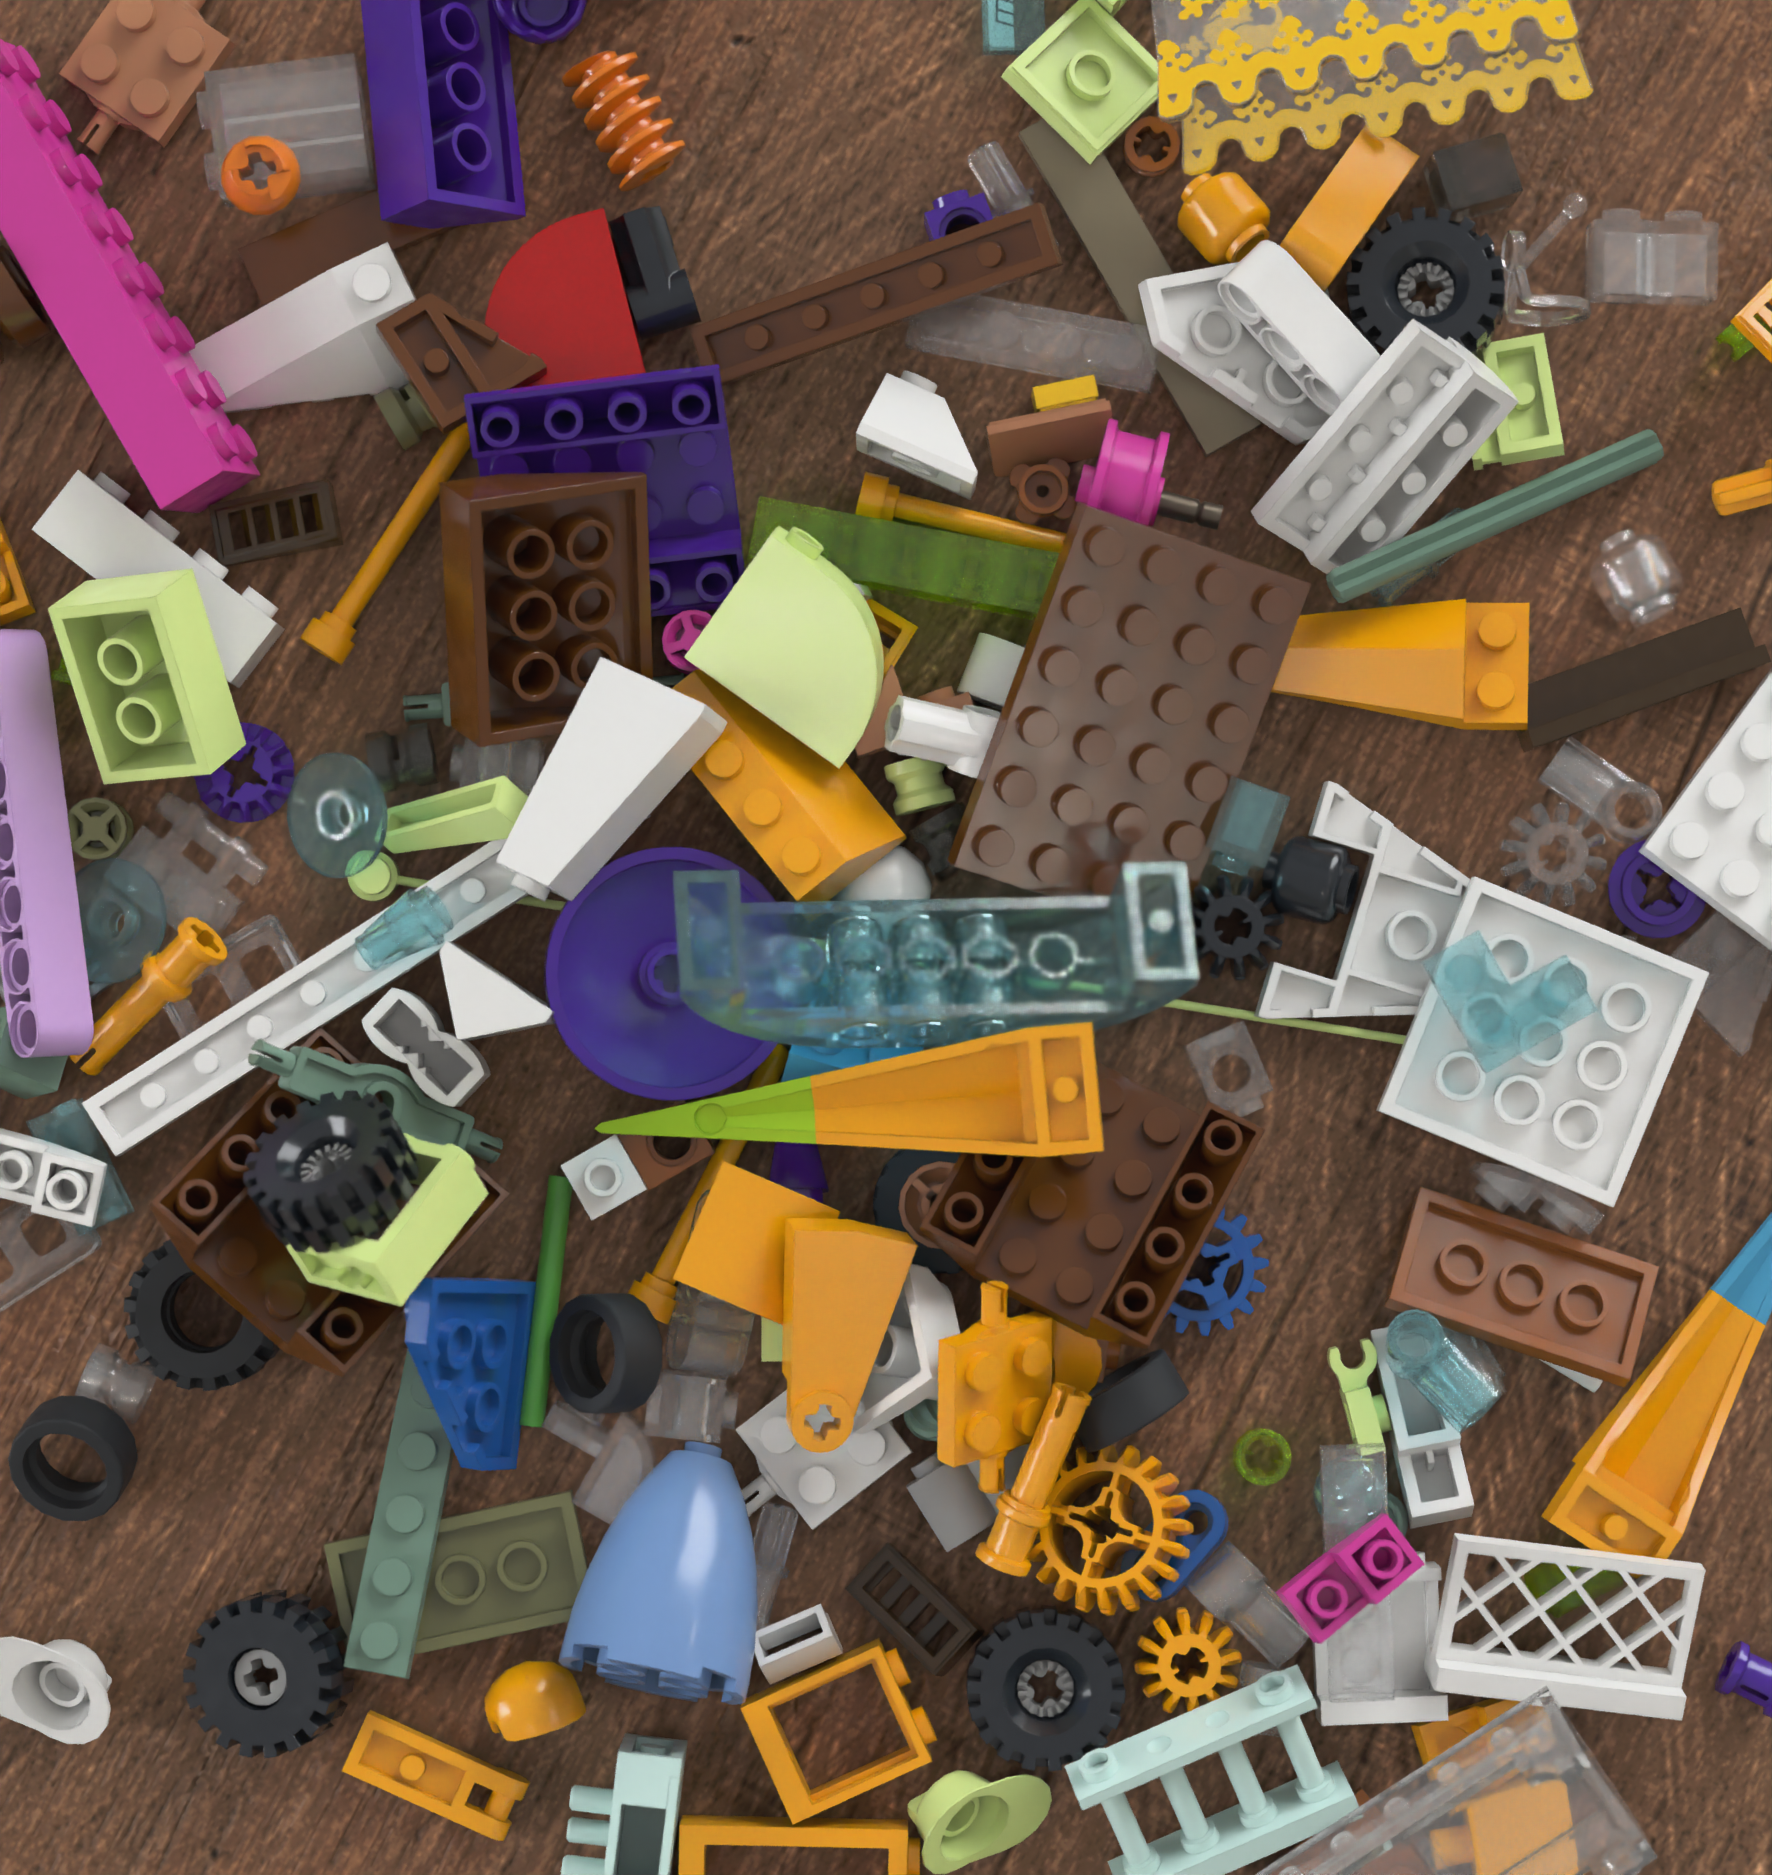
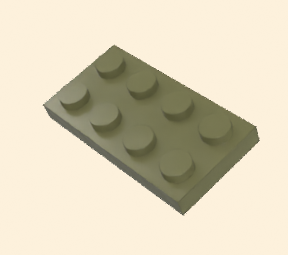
M572 1490L441 1518L414 1655L569 1622L573 1605L589 1567ZM370 1533L330 1541L324 1544L340 1624L348 1637L344 1639L346 1651Z

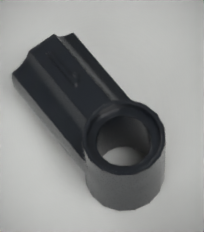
M660 206L639 208L609 221L629 286L625 287L641 339H648L701 322L685 268L681 270L679 268L673 249L674 244Z

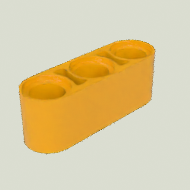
M1366 123L1279 246L1285 249L1322 291L1325 292L1403 183L1420 156L1390 135L1380 136L1370 130L1368 123Z

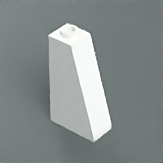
M600 657L496 859L497 863L516 874L511 885L544 902L550 891L572 901L718 739L728 722L706 704Z

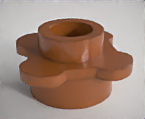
M1052 458L1047 464H1038L1031 468L1026 464H1019L1012 469L1009 482L1017 490L1019 504L1016 507L1015 515L1020 522L1034 525L1039 518L1056 516L1059 519H1067L1072 516L1076 509V501L1074 497L1069 495L1067 478L1070 475V467L1064 460ZM1046 486L1049 494L1046 497L1038 496V487Z

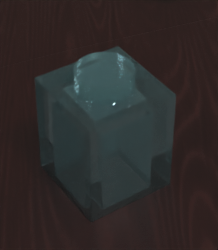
M1231 776L1227 791L1223 796L1205 845L1206 849L1211 850L1210 853L1215 854L1211 865L1242 877L1248 875L1250 868L1258 871L1265 869L1291 797Z

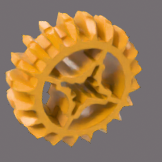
M1113 1445L1098 1450L1097 1462L1093 1454L1087 1452L1084 1446L1077 1448L1076 1460L1078 1467L1073 1468L1066 1460L1064 1461L1059 1473L1061 1478L1055 1483L1047 1505L1051 1508V1520L1046 1528H1040L1036 1539H1040L1041 1542L1033 1545L1028 1560L1032 1562L1046 1561L1036 1574L1037 1579L1045 1585L1057 1581L1053 1595L1063 1602H1066L1076 1594L1075 1607L1082 1612L1088 1613L1098 1600L1100 1612L1106 1616H1113L1117 1609L1119 1596L1127 1610L1131 1612L1137 1611L1140 1608L1138 1595L1140 1589L1151 1599L1157 1600L1162 1596L1160 1587L1154 1581L1159 1575L1172 1582L1178 1580L1179 1573L1167 1565L1171 1556L1173 1555L1179 1559H1188L1190 1556V1550L1176 1543L1175 1540L1176 1536H1186L1193 1533L1194 1526L1188 1520L1175 1519L1174 1517L1185 1512L1190 1507L1189 1499L1183 1495L1170 1496L1179 1484L1177 1477L1172 1473L1163 1474L1158 1477L1162 1462L1154 1456H1149L1140 1463V1451L1134 1446L1127 1445L1119 1458ZM1111 1480L1110 1486H1103L1100 1496L1092 1505L1086 1507L1072 1506L1075 1499L1086 1489L1097 1483ZM1134 1483L1142 1489L1151 1505L1154 1525L1153 1532L1146 1531L1134 1524L1132 1509L1135 1501L1129 1498ZM1110 1516L1112 1521L1132 1536L1129 1537L1116 1533L1115 1537L1111 1538L1106 1535L1107 1542H1105L1103 1536L1083 1522L1088 1521L1099 1525L1104 1519L1110 1523ZM1064 1526L1071 1527L1082 1535L1083 1551L1081 1558L1086 1560L1082 1574L1074 1568L1066 1554L1063 1542ZM1129 1550L1145 1552L1131 1569L1120 1575L1104 1578L1106 1570L1113 1571L1118 1557Z

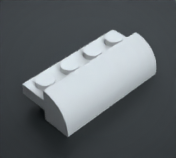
M1412 319L1254 506L1251 513L1259 525L1303 551L1311 565L1328 574L1338 566L1401 539L1519 401L1506 384L1464 346L1450 336L1447 340L1443 339Z

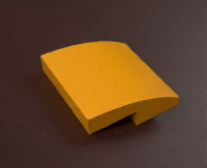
M722 1161L673 1279L783 1325L785 1218L838 1219L841 1211Z

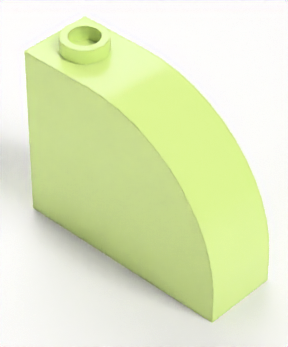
M778 525L684 658L840 769L868 727L881 694L884 677V656L879 629L869 605L855 584L840 569L820 555L824 550L823 546L811 535L797 527H792L788 532Z

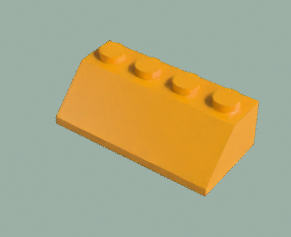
M701 669L691 672L671 688L706 704L728 722L723 733L692 766L691 771L808 917L907 839L906 835L846 762L839 769Z

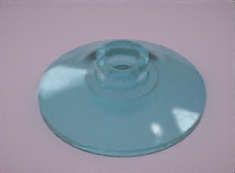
M338 752L325 753L308 761L296 775L288 797L287 822L291 840L302 860L311 869L323 876L347 878L366 870L375 861L382 849L388 824L385 796L372 770L358 758Z
M119 858L97 860L83 867L75 874L87 974L90 981L114 984L138 975L143 968V962L148 957L156 956L166 930L167 911L160 886L154 877L142 866ZM124 914V926L119 933L118 921Z

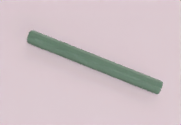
M1646 429L1332 569L1326 575L1328 588L1338 603H1345L1649 467L1662 459L1664 456L1663 447L1653 430Z

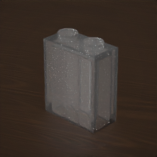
M354 53L204 72L206 91L197 92V109L202 130L211 129L214 149L213 153L204 154L206 180L210 191L219 190V196L227 207L236 206L228 200L222 188L221 167L226 154L232 146L249 136L267 135L283 141L294 151L300 164L301 182L293 199L376 189L362 72ZM264 161L253 164L254 174L245 177V180H252L257 189L268 187L267 177L275 174L276 171L269 170Z

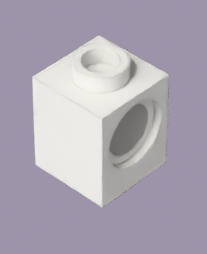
M619 1134L609 1137L560 1165L591 1221L648 1189L618 1138Z

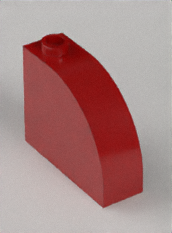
M605 208L563 219L542 230L525 243L510 259L494 286L488 304L485 325L498 332L499 338L529 356L531 353L537 355L546 364L547 374L526 387L646 373Z

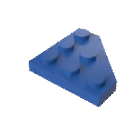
M424 1277L406 1300L404 1310L407 1321L405 1343L462 1468L489 1471L511 1470L517 1467L521 1432L519 1422L536 1282L494 1278Z

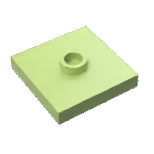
M1078 0L1011 63L1001 76L1089 164H1092L1159 99V63L1096 0Z

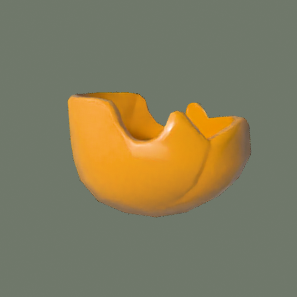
M525 1661L505 1670L493 1682L484 1698L486 1716L493 1733H500V1729L507 1741L524 1740L558 1730L577 1721L586 1713L582 1694L572 1673L567 1668L551 1661Z

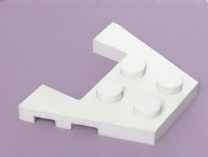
M1325 781L1308 836L1369 855L1333 979H1329L1280 963L1270 962L1254 1016L1263 1019L1415 1015L1470 879L1428 848L1422 847L1393 826L1392 822L1378 812L1372 811L1359 802L1342 786L1331 781Z

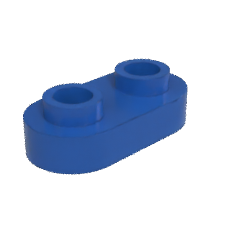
M1186 1490L1177 1494L1188 1498L1190 1507L1185 1512L1174 1516L1175 1519L1188 1520L1189 1516L1193 1513L1203 1512L1207 1516L1208 1526L1199 1535L1176 1536L1175 1542L1190 1550L1188 1559H1179L1172 1555L1167 1564L1179 1573L1178 1580L1172 1582L1163 1578L1156 1582L1162 1593L1161 1598L1157 1600L1148 1597L1142 1589L1138 1591L1139 1598L1149 1602H1162L1174 1597L1223 1542L1228 1531V1516L1221 1502L1211 1494L1201 1490ZM1153 1521L1146 1527V1531L1153 1532ZM1138 1550L1126 1551L1121 1562V1574L1131 1569L1145 1552Z

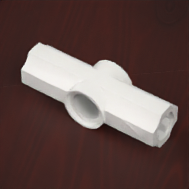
M898 695L896 702L890 707L884 727V747L899 755L913 756L922 760L947 764V767L955 772L977 778L1001 712L974 705H963L961 710Z

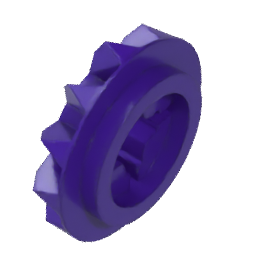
M240 722L246 745L227 761L243 762L246 756L251 755L256 747L257 750L253 756L255 758L253 769L260 774V778L268 781L266 787L259 783L254 785L245 782L240 790L236 789L233 797H230L234 788L231 786L234 782V775L228 772L227 767L223 765L212 774L194 776L200 799L214 813L230 821L250 823L271 816L283 806L293 788L295 768L290 750L277 734L257 724Z
M1646 840L1639 841L1622 852L1612 867L1607 878L1609 906L1622 922L1623 927L1646 938H1666L1682 933L1697 921L1705 908L1706 902L1672 876H1669L1671 880L1668 882L1666 889L1672 895L1671 899L1678 904L1677 907L1671 902L1666 903L1663 900L1657 899L1651 902V904H1646L1641 909L1639 905L1644 901L1642 897L1646 894L1647 888L1641 882L1642 878L1636 872L1639 871L1641 874H1647L1653 878L1666 872L1638 852Z

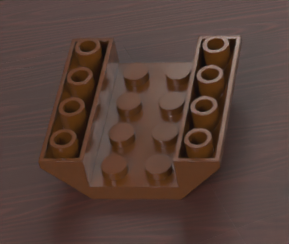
M1039 1014L1032 1027L1059 1025V1023ZM1096 1061L1104 1151L1044 1157L961 1152L924 1218L920 1231L973 1278L986 1284L987 1281H1001L1008 1284L1007 1296L1052 1317L1053 1320L1086 1337L1148 1349L1263 1136L1265 1129L1210 1101L1207 1102L1200 1115Z
M321 1027L301 1046L308 1047L349 1065L361 1063ZM274 1074L151 1201L149 1207L186 1265L282 1351L343 1377L405 1310V1303L401 1307L308 1282L288 1249L279 1242L246 1191L248 1188L244 1184L243 1173L250 1170L245 1162L249 1153L260 1152L255 1143L263 1132L272 1135L277 1130L273 1125L276 1119L283 1114L288 1119L298 1114L295 1106L308 1100L281 1089L278 1086L280 1076ZM308 1100L311 1106L317 1105L312 1101ZM476 1164L474 1170L489 1194L425 1277H435L509 1196L506 1190ZM410 1183L413 1192L408 1201L398 1199L395 1202L400 1212L421 1185ZM398 1214L391 1221L384 1216L376 1222L380 1230L367 1237L364 1231L355 1236L378 1241Z

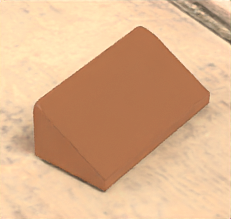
M1106 398L989 422L988 426H986L985 437L994 475L996 477L1010 476L1012 469L1019 464H1026L1031 468L1038 464H1047L1052 458H1060L1066 463H1072L1098 457L1108 418L1113 419L1110 400L1106 401Z

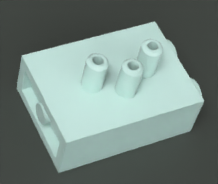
M625 1733L618 1750L614 1789L574 1785L571 1788L569 1801L571 1810L610 1815V1821L571 1817L568 1820L566 1839L572 1843L606 1846V1857L601 1859L566 1855L563 1857L561 1875H672L687 1740Z

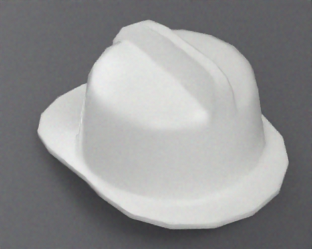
M13 1636L0 1637V1715L38 1730L46 1736L66 1744H85L97 1739L109 1724L111 1707L107 1692L112 1683V1678L106 1673L105 1666L97 1654L85 1644L72 1639H58L40 1645L36 1642Z

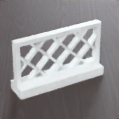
M1454 1533L1433 1644H1427L1423 1668L1434 1690L1438 1692L1682 1721L1687 1697L1681 1688L1706 1570L1701 1563ZM1468 1553L1495 1556L1505 1570L1477 1591H1474L1464 1578ZM1506 1558L1520 1560L1511 1566ZM1541 1562L1557 1564L1567 1578L1536 1599L1520 1577ZM1568 1566H1577L1581 1568L1576 1572L1572 1573ZM1602 1570L1619 1572L1628 1586L1600 1606H1597L1582 1584ZM1629 1573L1642 1574V1576L1634 1581ZM1664 1577L1685 1580L1681 1599L1660 1614L1643 1593ZM1514 1582L1530 1604L1499 1625L1484 1605V1602ZM1462 1588L1468 1597L1459 1603ZM1576 1589L1591 1612L1561 1633L1545 1610ZM1638 1597L1653 1619L1622 1640L1607 1618ZM1476 1608L1493 1629L1473 1645L1451 1642L1455 1623ZM1539 1615L1555 1637L1535 1652L1518 1650L1509 1636ZM1677 1620L1673 1634L1668 1626ZM1601 1623L1616 1645L1597 1659L1580 1658L1570 1644ZM1660 1631H1663L1672 1643L1667 1668L1641 1665L1632 1651ZM1503 1642L1507 1649L1496 1648L1495 1646ZM1564 1649L1569 1656L1555 1654ZM1626 1657L1631 1664L1618 1661Z

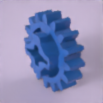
M1224 1206L1214 1227L1222 1230L1230 1239L1223 1240L1215 1245L1205 1242L1199 1254L1205 1258L1211 1256L1218 1257L1226 1253L1225 1256L1215 1260L1216 1264L1208 1269L1211 1279L1206 1283H1202L1194 1276L1188 1277L1179 1290L1180 1292L1185 1289L1200 1294L1207 1308L1191 1309L1173 1301L1166 1316L1170 1312L1176 1315L1174 1320V1330L1176 1332L1183 1333L1189 1321H1196L1200 1335L1209 1336L1211 1320L1218 1319L1227 1330L1234 1328L1230 1312L1238 1308L1242 1312L1251 1315L1254 1311L1250 1302L1245 1298L1248 1292H1265L1266 1286L1253 1277L1254 1270L1268 1267L1269 1261L1266 1258L1253 1256L1251 1251L1263 1239L1258 1233L1243 1236L1240 1231L1245 1226L1247 1217L1242 1213L1236 1215L1228 1222L1224 1220ZM1241 1260L1239 1282L1232 1294L1227 1297L1228 1295L1223 1287L1228 1268Z

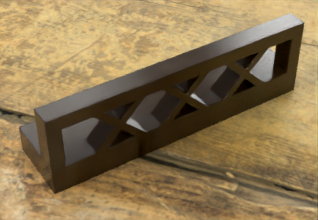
M1740 607L1528 684V730L1515 731L1525 753L1754 670L1772 661L1765 644L1755 647Z

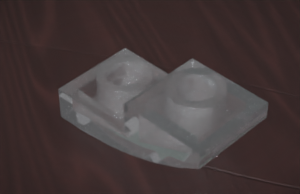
M1477 1161L1468 1170L1480 1180L1474 1191L1502 1214L1509 1206L1517 1212L1525 1213L1534 1201L1539 1198L1544 1204L1538 1212L1565 1235H1568L1573 1228L1579 1233L1590 1235L1605 1217L1603 1213L1568 1189L1523 1170Z

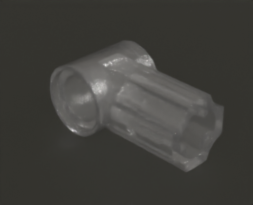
M1571 736L1568 737L1537 780L1540 784L1600 825L1612 840L1619 843L1633 844L1643 840L1658 826L1662 817V803L1659 795L1652 787L1641 782H1635ZM1632 797L1644 805L1646 822L1643 827L1629 829L1620 824L1615 815V805L1618 799Z
M1227 1540L1185 1584V1587L1224 1625L1229 1622L1271 1664L1278 1668L1305 1644L1309 1636L1275 1591L1266 1583L1268 1578L1234 1544Z

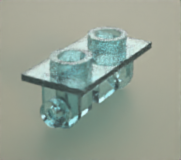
M82 1098L79 1100H69L54 1107L52 1111L26 1122L32 1137L72 1149L108 1164L95 1225L89 1227L73 1223L79 1236L134 1212V1208L98 1131L82 1105L84 1102Z

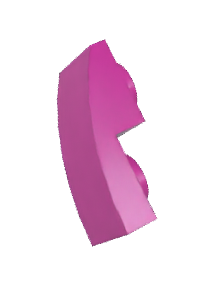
M1382 1513L1336 1544L1275 1593L1314 1643L1322 1644L1368 1604L1377 1605L1425 1563L1386 1513Z

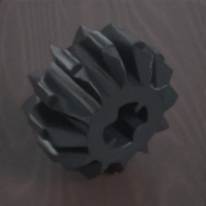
M1226 874L1217 876L1216 888L1219 897L1217 900L1208 888L1199 884L1194 888L1195 897L1205 906V909L1202 911L1190 905H1183L1180 915L1186 919L1197 921L1198 925L1197 928L1179 931L1177 933L1178 940L1180 942H1188L1199 938L1202 946L1188 955L1187 960L1190 964L1194 965L1202 961L1208 953L1213 955L1214 957L1208 968V976L1211 978H1218L1223 971L1225 960H1230L1231 974L1234 980H1243L1246 975L1243 956H1246L1256 969L1262 971L1269 964L1263 954L1257 949L1258 945L1270 950H1279L1282 946V940L1278 937L1264 934L1265 927H1275L1283 924L1284 916L1281 913H1274L1263 917L1260 909L1272 902L1271 891L1267 890L1260 894L1253 902L1249 900L1248 897L1254 884V879L1251 877H1243L1239 883L1236 895H1232L1228 876ZM1232 911H1236L1244 918L1238 924L1246 923L1247 925L1246 936L1233 938L1230 944L1227 945L1218 938L1223 931L1215 932L1216 918L1224 919Z

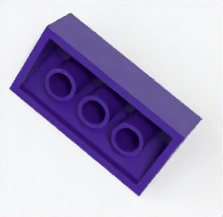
M361 0L381 221L433 229L518 220L525 217L526 211L508 30L500 22L493 8L492 0Z

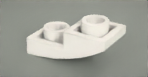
M0 1128V1198L32 1205L31 1212L93 1227L97 1217L108 1164L72 1149Z

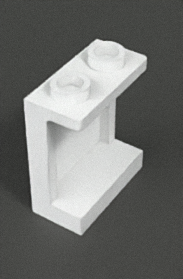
M1415 1551L1425 1565L1377 1605L1368 1604L1322 1644L1313 1642L1315 1702L1318 1707L1315 1711L1316 1718L1321 1726L1448 1721L1447 1694L1434 1690L1423 1668L1427 1644H1433L1439 1616L1438 1581L1442 1580L1441 1567L1435 1561L1425 1562V1552Z

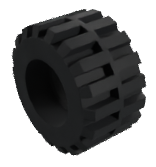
M171 1240L164 1242L163 1246L151 1251L142 1260L144 1265L140 1271L133 1273L128 1284L133 1288L131 1296L124 1299L123 1312H129L130 1324L126 1325L125 1329L128 1339L135 1338L139 1347L135 1354L142 1363L148 1361L155 1368L152 1372L163 1381L171 1379L177 1382L176 1387L187 1390L193 1388H203V1391L218 1390L253 1376L263 1369L264 1365L278 1353L280 1348L244 1316L238 1333L223 1345L204 1347L191 1341L182 1332L176 1321L174 1303L181 1284L192 1275H195V1273L186 1265Z

